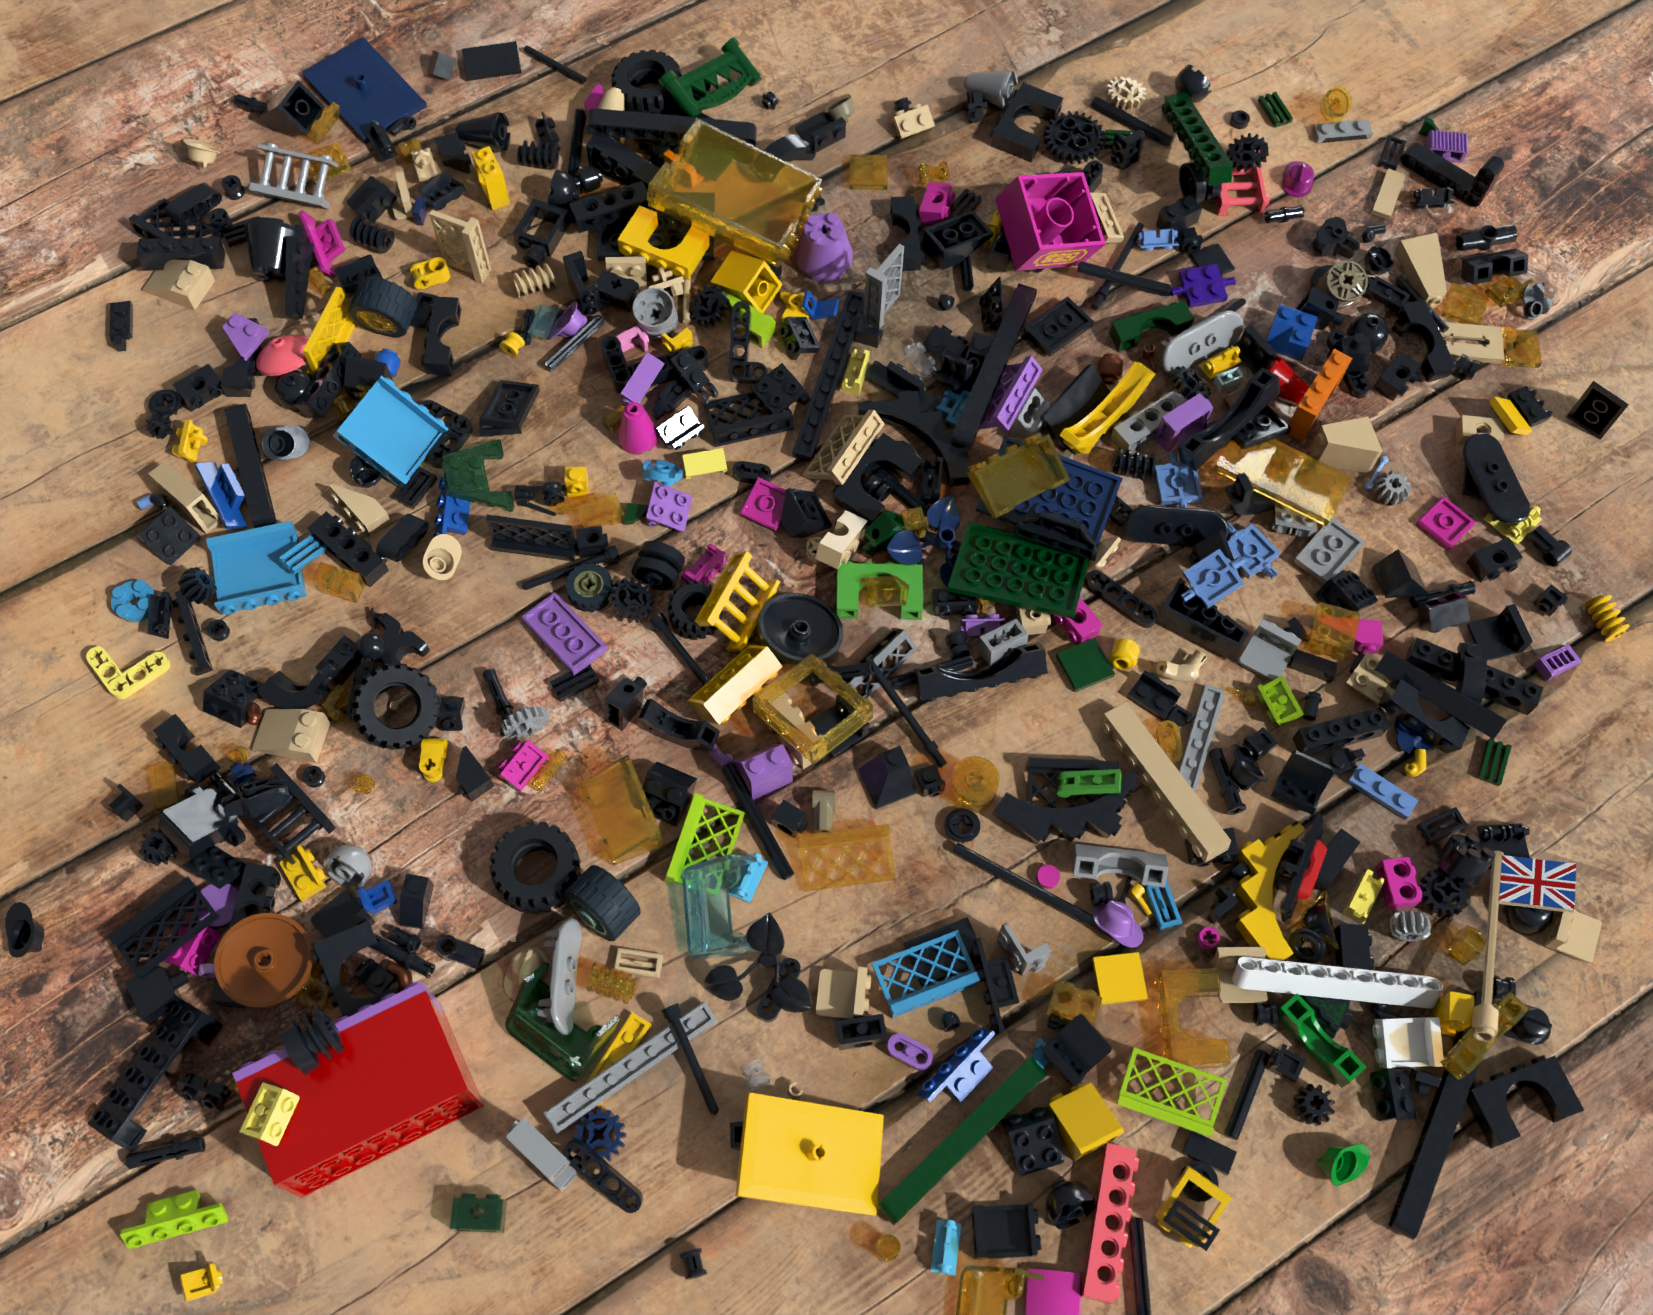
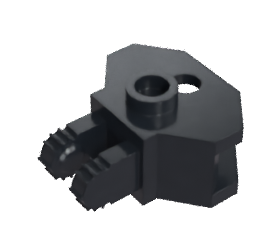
M1340 217L1326 219L1316 233L1317 237L1312 242L1314 254L1319 257L1329 255L1336 257L1339 254L1350 259L1354 256V251L1360 248V243L1349 236L1350 232L1347 231L1345 220Z

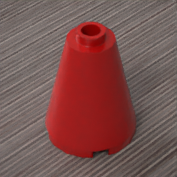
M1277 355L1272 360L1275 362L1273 366L1270 365L1265 368L1279 377L1280 393L1275 398L1298 406L1308 391L1309 386L1282 357Z

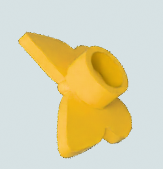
M780 292V297L787 308L782 316V324L786 317H807L809 320V314L802 307L805 293Z

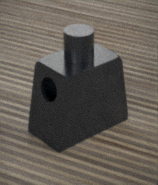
M1311 287L1295 309L1317 316L1314 329L1321 331L1330 322L1340 326L1345 317L1344 314L1337 312L1339 303L1337 299L1314 287Z
M1356 333L1354 337H1340L1327 354L1328 359L1332 351L1336 349L1350 356L1352 360L1346 372H1367L1372 355L1370 339L1362 333Z
M636 677L634 681L624 678L604 699L605 721L621 731L626 728L643 704V689L647 686L643 678Z
M160 967L149 971L140 979L135 976L124 982L141 1019L151 1025L182 999L178 988L190 981L184 970L172 976L168 970Z

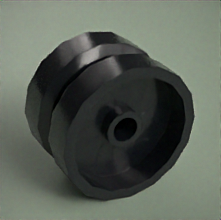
M1194 161L1181 165L1179 184L1184 198L1192 195L1198 203H1201L1204 200L1210 201L1220 196L1222 184L1208 186L1205 179H1202L1199 169H1196Z
M646 541L640 547L638 558L635 560L631 572L636 580H641L642 584L648 585L650 588L662 591L673 590L678 582L679 573L684 567L685 557L680 551L668 544L658 541Z

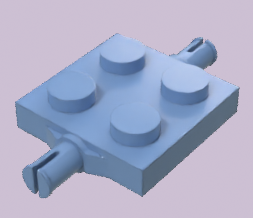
M1170 451L1168 453L1170 463L1156 465L1154 471L1160 505L1175 504L1179 507L1187 508L1188 503L1201 502L1203 496L1198 472L1182 462H1178L1177 452Z
M1228 523V534L1231 538L1227 542L1234 560L1241 555L1247 560V563H1244L1238 569L1247 579L1262 571L1271 579L1275 578L1278 572L1270 564L1281 553L1253 524L1237 531Z
M1220 549L1216 550L1183 572L1184 577L1190 584V589L1180 594L1181 598L1186 602L1196 595L1202 600L1207 609L1245 584L1238 575L1237 568L1247 563L1246 558L1241 555L1231 561L1224 556Z

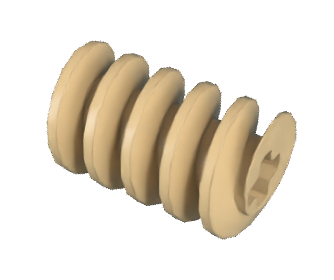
M547 263L543 264V270L537 265L536 272L529 268L528 275L524 270H521V277L516 272L513 274V283L519 298L521 291L525 296H528V289L534 294L535 287L543 291V284L548 289H550V282L557 286L554 274Z

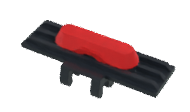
M1317 813L1308 838L1304 843L1291 839L1288 855L1289 858H1292L1291 863L1283 861L1279 871V889L1287 893L1281 909V919L1285 923L1292 919L1298 900L1310 898L1326 855L1327 847L1321 842L1324 832V820L1319 813Z

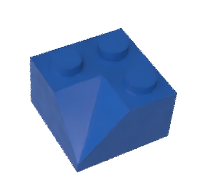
M1279 305L1266 341L1278 354L1302 361L1308 349L1318 317Z

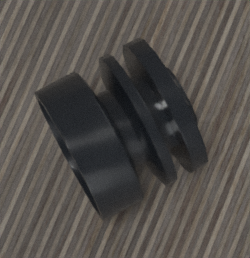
M318 1005L311 1009L315 1018L314 1021L307 1013L302 1015L305 1027L301 1028L293 1020L278 1030L279 1037L288 1054L304 1075L321 1066L319 1053L322 1052L329 1060L334 1057L330 1046L338 1054L345 1051L339 1030L332 1019Z

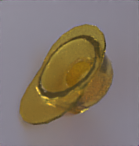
M1340 85L1332 87L1320 101L1321 113L1331 123L1341 121L1352 105V97L1349 91Z

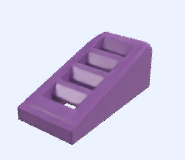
M1567 645L1539 658L1533 665L1547 682L1579 665L1582 661L1573 649ZM1565 652H1566V653L1569 655V657L1572 659V662H1571V661L1569 660V658L1566 656ZM1559 655H1561L1562 658L1565 660V662L1567 663L1566 665H1565V663L1562 661V659L1559 657ZM1554 658L1560 664L1561 667L1557 665V663L1554 661ZM1548 661L1552 664V666L1555 668V670H1553V668L1550 666V664L1548 663Z

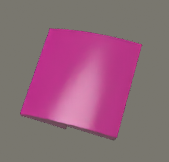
M1028 1268L1026 1315H1080L1082 1274Z

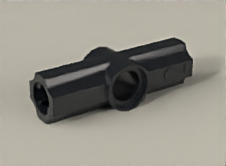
M1485 225L1479 231L1458 234L1455 238V246L1458 251L1472 249L1487 251L1494 245L1515 242L1517 239V229L1515 225L1501 227Z

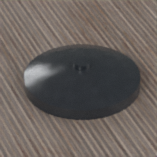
M801 593L782 594L769 600L762 608L757 623L758 635L763 645L767 646L778 659L796 666H816L829 661L836 655L843 640V626L836 612L820 599Z

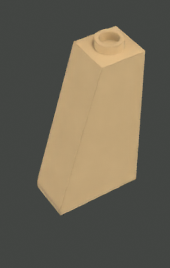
M1437 233L1401 240L1395 254L1411 286L1425 299L1429 306L1439 305L1447 293Z
M166 461L148 473L156 485L206 534L222 522L220 516L204 494Z

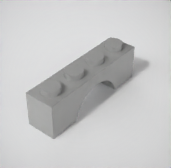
M1075 843L1072 858L1073 876L1097 879L1102 874L1119 873L1136 879L1142 885L1165 888L1169 869L1165 854Z

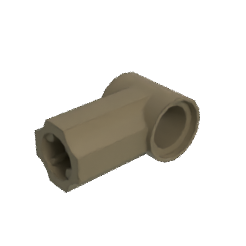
M813 790V834L821 836L833 834L835 790Z

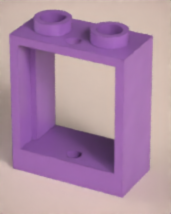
M647 352L618 397L621 399L620 403L624 406L631 402L640 403L665 363Z
M1199 393L1164 415L1154 439L1168 453L1182 443L1191 433L1202 431L1213 409L1210 401Z

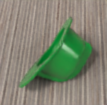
M1362 1143L1348 1147L1333 1145L1326 1150L1322 1157L1317 1159V1164L1322 1167L1323 1173L1330 1178L1332 1185L1337 1187L1357 1179L1364 1173L1370 1159L1369 1149Z

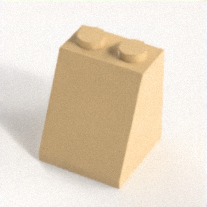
M1369 417L1321 425L1310 446V453L1315 457L1317 464L1369 473L1381 455L1382 448Z

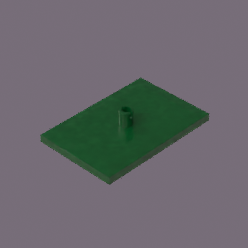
M968 522L947 591L1074 619L1089 559L1015 536L1014 532Z

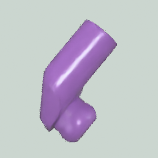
M716 743L712 751H708L710 756L721 767L728 765V763L733 764L734 762L732 755L729 753L724 755Z

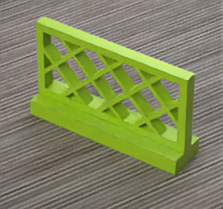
M695 793L664 882L676 883L717 897L745 812L703 798L704 795ZM704 806L714 808L717 816L707 820L703 814ZM728 814L738 816L737 823L731 827L727 826L723 818ZM720 819L724 830L714 834L709 823ZM705 825L710 836L700 841L696 830ZM727 833L731 842L729 845L721 848L716 837ZM712 839L718 850L707 855L702 844ZM698 846L703 857L693 862L689 855V850ZM720 853L724 863L722 866L714 869L709 858ZM706 860L711 871L700 876L695 865ZM691 867L696 878L691 881L681 879L682 871ZM713 874L717 882L715 890L705 887L702 879Z
M1133 1047L1115 1102L1117 1105L1212 1138L1213 1126L1227 1079ZM1137 1054L1147 1057L1151 1066L1138 1072L1134 1064ZM1151 1059H1154V1060H1157V1061H1160V1062H1158V1063H1156V1064H1153V1062H1152ZM1164 1063L1170 1065L1174 1074L1161 1080L1156 1067ZM1174 1067H1177V1068H1180V1069H1183V1070L1177 1072ZM1132 1069H1134L1136 1074L1130 1076ZM1153 1069L1159 1082L1146 1088L1140 1075ZM1189 1071L1194 1074L1198 1082L1185 1088L1179 1076ZM1198 1075L1206 1078L1200 1081ZM1138 1077L1144 1089L1135 1094L1126 1091L1128 1082ZM1177 1078L1182 1090L1170 1096L1163 1083ZM1211 1079L1220 1082L1218 1092L1208 1096L1202 1084ZM1161 1085L1167 1098L1159 1102L1152 1100L1148 1091ZM1200 1085L1206 1098L1193 1104L1187 1091ZM1146 1092L1148 1098L1140 1095ZM1184 1093L1190 1106L1180 1110L1175 1107L1172 1099ZM1213 1098H1215L1214 1105L1211 1102ZM1169 1101L1170 1104H1171V1106L1166 1105V1104H1163V1103ZM1208 1101L1212 1109L1210 1118L1200 1117L1195 1107ZM1193 1109L1195 1114L1189 1113L1187 1111Z

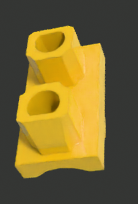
M185 420L184 427L177 428L176 435L180 439V444L173 446L172 453L178 458H186L190 462H196L200 446L207 445L208 438L203 435V429L195 426L193 421Z

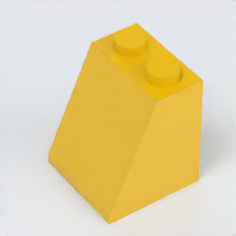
M734 251L729 253L710 281L713 285L721 287L726 293L728 292L748 305L756 307L762 313L765 312L783 285L764 260Z
M1081 1082L1070 1088L1071 1093L1065 1096L1062 1093L1049 1099L1051 1103L1047 1106L1048 1110L1055 1117L1058 1132L1074 1161L1116 1140L1124 1133L1123 1128L1092 1083L1084 1085Z

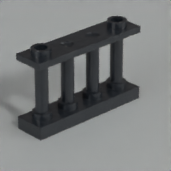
M276 763L270 768L275 775L273 778L285 780L290 798L281 807L251 819L277 847L274 850L276 855L282 861L287 858L293 865L296 861L289 853L317 829L320 831L324 828L330 834L336 827ZM298 800L301 803L296 811L269 832L263 826L291 801L295 802ZM311 814L314 817L310 820L311 823L284 846H281L276 840L304 815L308 816Z

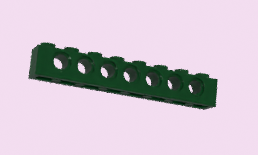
M1180 93L1164 96L1162 114L1166 116L1168 124H1171L1173 132L1178 135L1179 141L1183 143L1184 149L1189 153L1190 159L1194 161L1196 169H1199L1202 179H1205L1208 186L1232 182L1233 164L1188 94Z

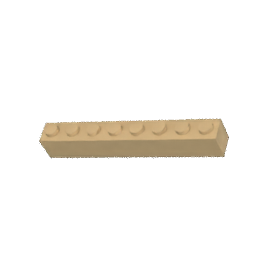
M1127 702L1106 712L1102 722L1104 732L1113 738L1116 748L1125 754L1130 767L1136 769L1142 783L1151 789L1156 802L1162 804L1168 818L1177 824L1181 836L1184 839H1188L1192 844V849L1196 856L1201 857L1206 863L1227 851L1231 842L1230 838Z

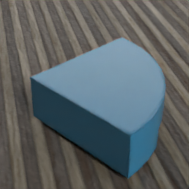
M1039 1038L1033 1049V1057L1044 1069L1049 1064L1042 1051L1046 1043Z

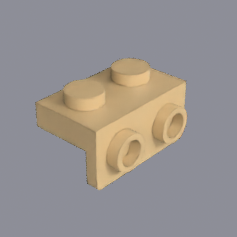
M917 104L910 108L911 111L904 112V110L894 113L890 123H894L900 140L935 127L928 104L922 107L921 104Z

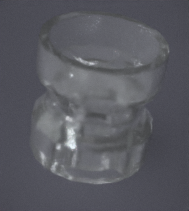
M761 1058L752 1060L740 1067L742 1075L747 1079L746 1085L749 1091L759 1089L771 1082L769 1075L763 1070L764 1064Z

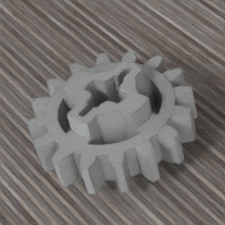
M533 706L531 709L522 707L519 711L509 715V719L503 720L501 727L505 737L512 739L516 736L518 739L524 736L528 738L537 731L542 730L543 726L548 725V721H551L546 707L540 706L536 708Z

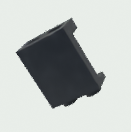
M582 251L563 256L567 281L582 314L587 316L601 311L602 307L597 284L587 287L583 284V282L588 281V275Z
M1033 1203L984 1207L983 1205L972 1206L975 1260L1023 1258L1038 1255L1037 1250H1041L1040 1235H1036L1035 1224H1038V1211L1033 1209Z

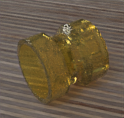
M416 137L411 138L409 142L398 143L400 153L405 162L412 159L411 152L422 150Z
M890 1234L881 1236L875 1245L876 1256L880 1261L886 1263L893 1262L901 1250L899 1240Z

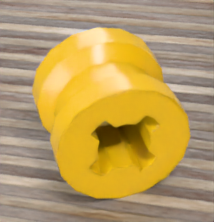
M508 332L506 340H503L499 346L507 355L516 357L519 353V348H523L525 345V341L518 334Z

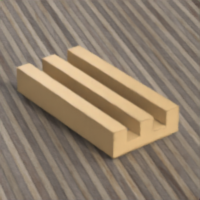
M617 948L613 972L660 979L664 955ZM621 955L657 960V964L622 959ZM619 964L650 968L656 970L655 972L640 969L620 967Z

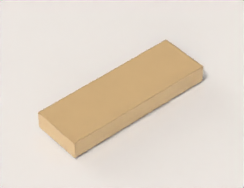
M1391 169L1387 170L1371 215L1386 220L1390 219L1406 174Z

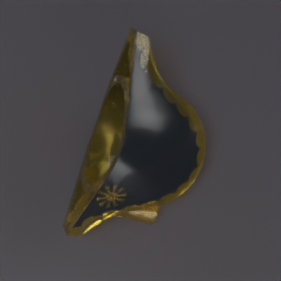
M1325 890L1317 901L1305 904L1306 909L1301 916L1302 928L1307 926L1308 929H1316V933L1323 936L1324 942L1329 943L1335 949H1339L1333 927L1328 894Z

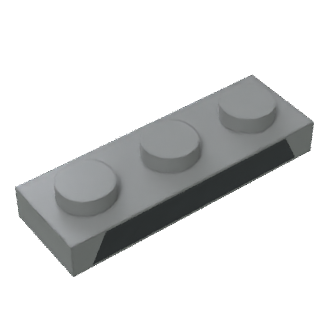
M1369 119L1314 124L1313 127L1317 144L1371 139L1373 135Z

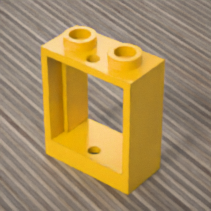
M490 146L471 152L479 184L492 210L510 205L504 174Z
M1187 1165L1155 1216L1159 1219L1157 1224L1169 1233L1171 1230H1174L1180 1235L1178 1239L1190 1248L1194 1245L1199 1249L1197 1244L1163 1221L1166 1213L1188 1180L1219 1201L1207 1219L1213 1225L1232 1197ZM1203 1225L1202 1229L1209 1233L1210 1229ZM1198 1233L1196 1237L1203 1242L1205 1237Z

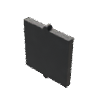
M1218 243L1207 248L1203 247L1202 250L1190 255L1197 267L1217 264L1221 276L1235 270V267Z

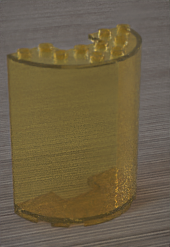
M696 119L682 138L678 155L671 164L665 162L650 182L647 200L650 207L778 268L784 260H789L792 254L791 249H796L799 241L798 236H800L804 224H806L808 217L811 215L810 210H812L816 199H819L823 188L820 186L823 179Z

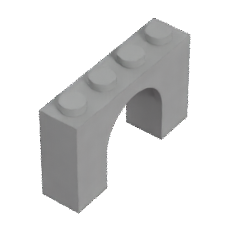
M525 1118L521 1121L516 1120L507 1130L509 1134L506 1138L561 1192L579 1174L569 1165L568 1159Z

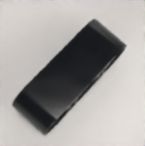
M201 183L168 203L165 208V214L181 226L188 225L217 207L222 200V194L207 183Z
M406 514L381 538L377 545L376 553L394 562H399L426 535L429 523L412 514Z
M1342 828L1327 846L1326 855L1315 882V886L1322 891L1327 889L1360 844L1358 839Z

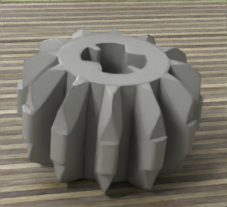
M1392 470L1388 473L1383 472L1374 483V494H1378L1377 500L1383 499L1384 505L1390 502L1392 506L1397 503H1403L1411 491L1409 489L1411 483L1406 482L1407 476L1401 477L1400 472L1394 474Z
M1403 910L1402 912L1394 913L1390 917L1389 925L1394 939L1401 942H1418L1419 940H1425L1431 935V923L1428 915L1424 912L1422 913L1419 910Z

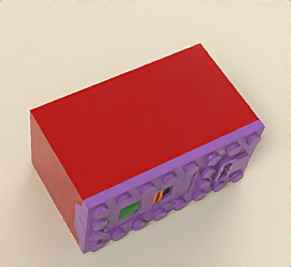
M413 982L407 985L404 991L397 994H388L381 998V1002L375 1005H365L358 1009V1013L335 1020L334 1023L340 1032L345 1051L338 1054L330 1046L334 1057L329 1060L322 1052L319 1053L321 1066L307 1075H304L299 1070L286 1048L279 1051H270L263 1055V1059L256 1062H247L241 1065L238 1071L232 1073L247 1114L262 1082L285 1089L299 1096V1101L279 1144L275 1146L257 1139L274 1186L303 1198L484 1107V1103L442 1005L423 982Z

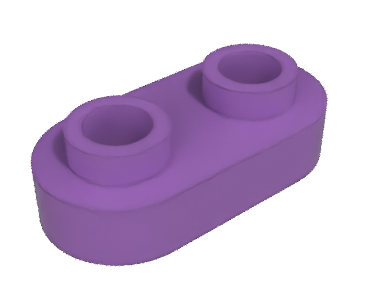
M900 1033L891 1036L888 1041V1053L900 1062L919 1071L926 1070L931 1065L933 1054L927 1046ZM902 1044L904 1049L897 1051L895 1045ZM916 1056H924L925 1061L918 1062L916 1060Z

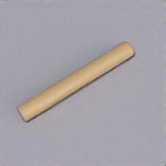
M691 277L689 280L683 278V323L685 324L691 322V313L689 312L691 309V305H689L691 302Z

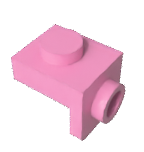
M638 326L625 330L616 336L622 352L637 345H640L644 352L649 350V338L645 331L641 332Z

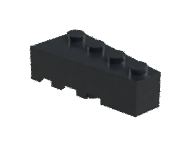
M593 135L586 144L588 163L595 168L597 167L602 177L622 186L643 181L648 193H660L665 187L666 174L664 170L609 136Z
M1179 578L1156 621L1234 661L1249 632L1228 615L1224 616L1217 610V606L1213 605L1207 609L1202 600L1196 595L1184 602L1180 594H1183L1190 588L1185 585L1186 582L1182 578Z

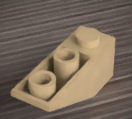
M334 484L329 485L333 492L331 494L332 499L337 505L341 503L344 506L343 511L350 519L352 517L355 518V524L361 532L366 531L370 536H373L391 523L387 512L375 498Z

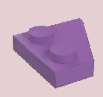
M235 312L222 326L244 361L248 360L269 334L267 328Z

